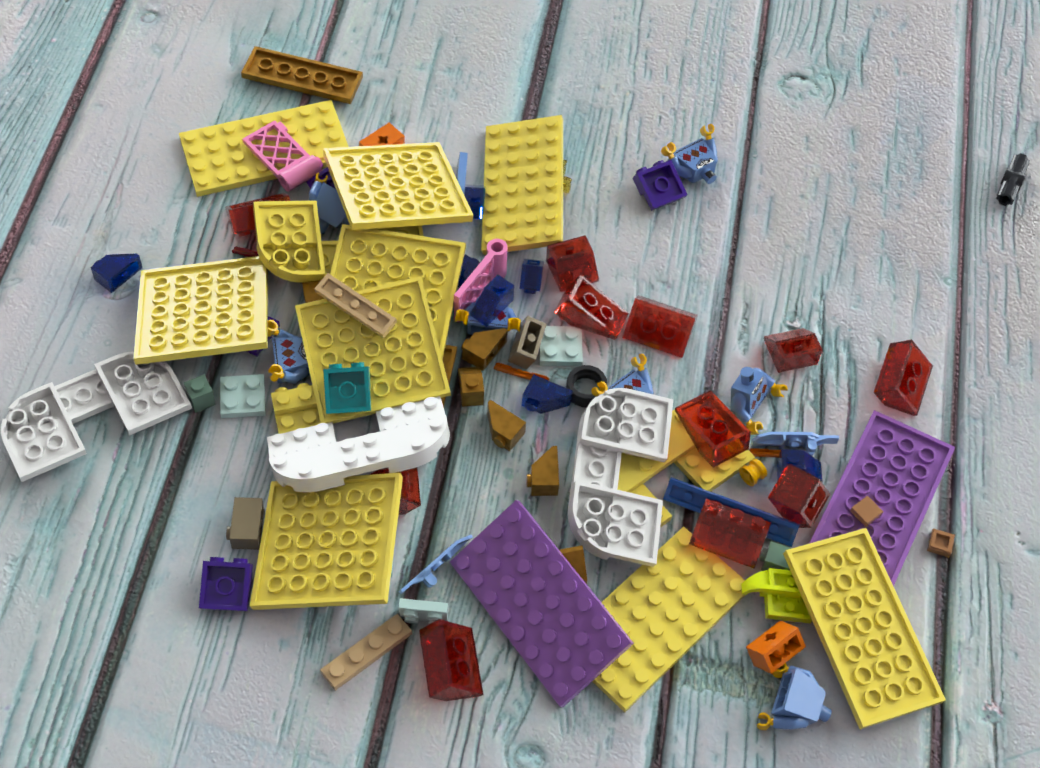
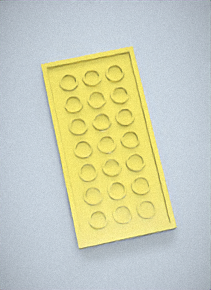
M332 100L179 133L197 197L278 179L251 152L242 140L274 120L277 123L281 121L287 127V133L310 156L313 155L320 158L323 163L322 169L327 168L323 156L324 148L349 147ZM274 128L267 135L278 136V131ZM255 139L251 143L261 145L262 140ZM266 140L265 145L275 146L276 141ZM288 142L279 143V147L289 148L290 146ZM263 151V155L273 157L274 152ZM277 152V158H287L288 153ZM291 153L290 159H299L302 156ZM275 163L274 167L279 171L286 164Z
M562 115L486 126L481 242L483 255H487V244L493 239L505 241L507 252L563 245Z
M683 526L658 550L657 564L654 567L641 565L601 602L634 644L592 682L621 710L626 712L746 596L742 594L741 584L745 580Z
M867 528L788 549L783 553L859 729L946 701Z

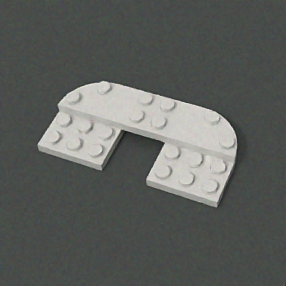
M134 352L121 353L94 364L95 370L56 386L52 382L16 399L10 405L6 418L2 419L1 436L21 482L86 455V450L73 424L115 406L129 436L192 409L190 401L169 364L162 361L136 365L133 359Z
M614 388L595 397L581 416L568 504V521L576 540L585 550L596 557L605 560L611 557L651 567L657 564L663 500L617 489L622 453L660 462L667 460L673 399L627 388Z
M428 397L422 401L408 402L401 406L387 407L376 411L380 432L339 442L336 441L332 422L320 423L315 426L267 437L269 462L276 481L283 487L286 485L291 486L296 492H317L345 485L344 478L388 467L389 473H396L422 466L435 459L441 447L445 448L449 441V426L441 397Z

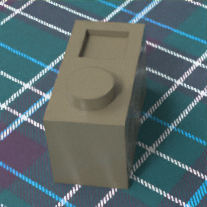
M527 315L520 324V331L517 330L508 362L528 369L537 358L547 324Z
M234 497L231 526H227L226 539L230 540L232 549L259 550L264 516L262 498Z

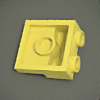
M301 383L297 388L288 390L286 387H280L271 393L278 434L321 423L313 385Z

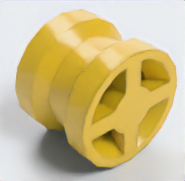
M754 458L749 461L748 466L744 465L739 469V474L747 485L754 486L759 479L762 480L767 477V470L760 460Z

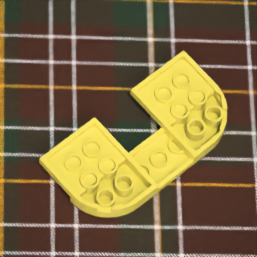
M317 201L254 202L256 248L260 260L271 273L284 280L299 283L322 280L327 273H331L338 241H321ZM422 226L379 229L424 236Z
M699 407L678 408L672 411L667 460L660 462L622 453L617 490L657 499L643 483L674 463L695 486L711 492L737 474L742 466H748L749 461L754 459L755 456L726 427L727 421L718 414ZM662 506L660 527L672 519V515L664 506Z

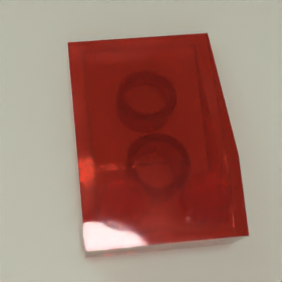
M582 275L566 288L554 311L556 315L571 326L613 340L618 337L629 314Z
M711 390L675 408L677 416L698 452L713 468L749 449L751 431Z

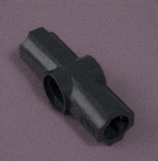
M1020 153L1013 156L1009 168L1006 169L1000 183L1001 187L996 197L999 204L1004 206L1013 204L1016 194L1026 177L1025 172L1030 162L1027 155Z

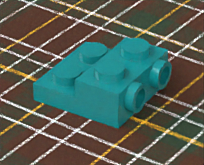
M364 362L351 363L350 368H342V364H329V369H323L326 414L372 411L369 366L364 367Z

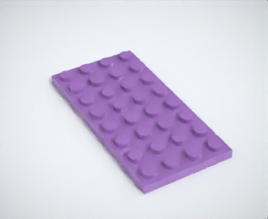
M874 410L810 543L867 528L894 586L955 447ZM869 496L884 512L879 518L865 527L850 510L855 504Z
M515 500L450 561L460 577L560 707L567 705L634 644L518 500Z

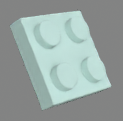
M546 326L539 348L540 366H581L583 364L582 327Z
M264 374L220 377L221 419L266 416Z
M402 598L399 601V613L404 622L417 624L419 621H428V624L433 626H442V623H448V603Z

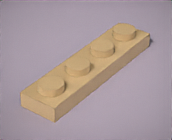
M329 273L314 288L317 294L382 338H385L397 323L395 317Z
M396 614L321 668V674L336 691L412 635V630Z

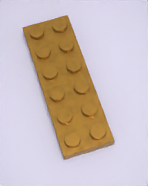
M254 46L241 72V76L244 79L351 104L363 79V72Z

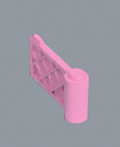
M274 120L242 140L251 152L278 178L284 190L289 192L321 172L323 163L319 157L310 156L287 133L288 129L281 121L277 123ZM274 128L278 131V136L267 135ZM255 139L262 140V144L255 145L251 141ZM266 140L276 141V145L266 146L265 142ZM288 142L290 146L289 148L279 147V143ZM263 151L274 152L273 157L264 156ZM277 152L288 153L287 158H277ZM291 153L302 156L299 159H290ZM275 163L286 164L279 171L274 167Z
M493 239L488 242L487 255L454 294V320L457 310H465L471 303L476 302L477 298L485 292L494 280H502L506 276L507 244L505 241Z

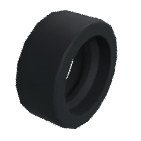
M581 365L575 367L569 373L566 382V394L572 403L587 408L590 402L598 396L578 392L574 388V383L579 379L588 378L596 383L605 382L607 385V378L599 368L591 365Z

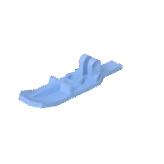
M767 432L753 438L751 447L779 446L780 450H783L784 446L792 448L803 446L806 455L813 456L817 446L837 444L839 435H818L813 432Z
M469 535L455 541L405 585L399 593L402 594L411 585L423 582L428 588L434 586L437 583V578L431 571H435L444 563L443 560L445 562L448 561L473 536Z

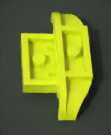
M769 568L752 575L741 584L743 595L759 592L760 597H764L766 619L809 624L812 622L790 570Z

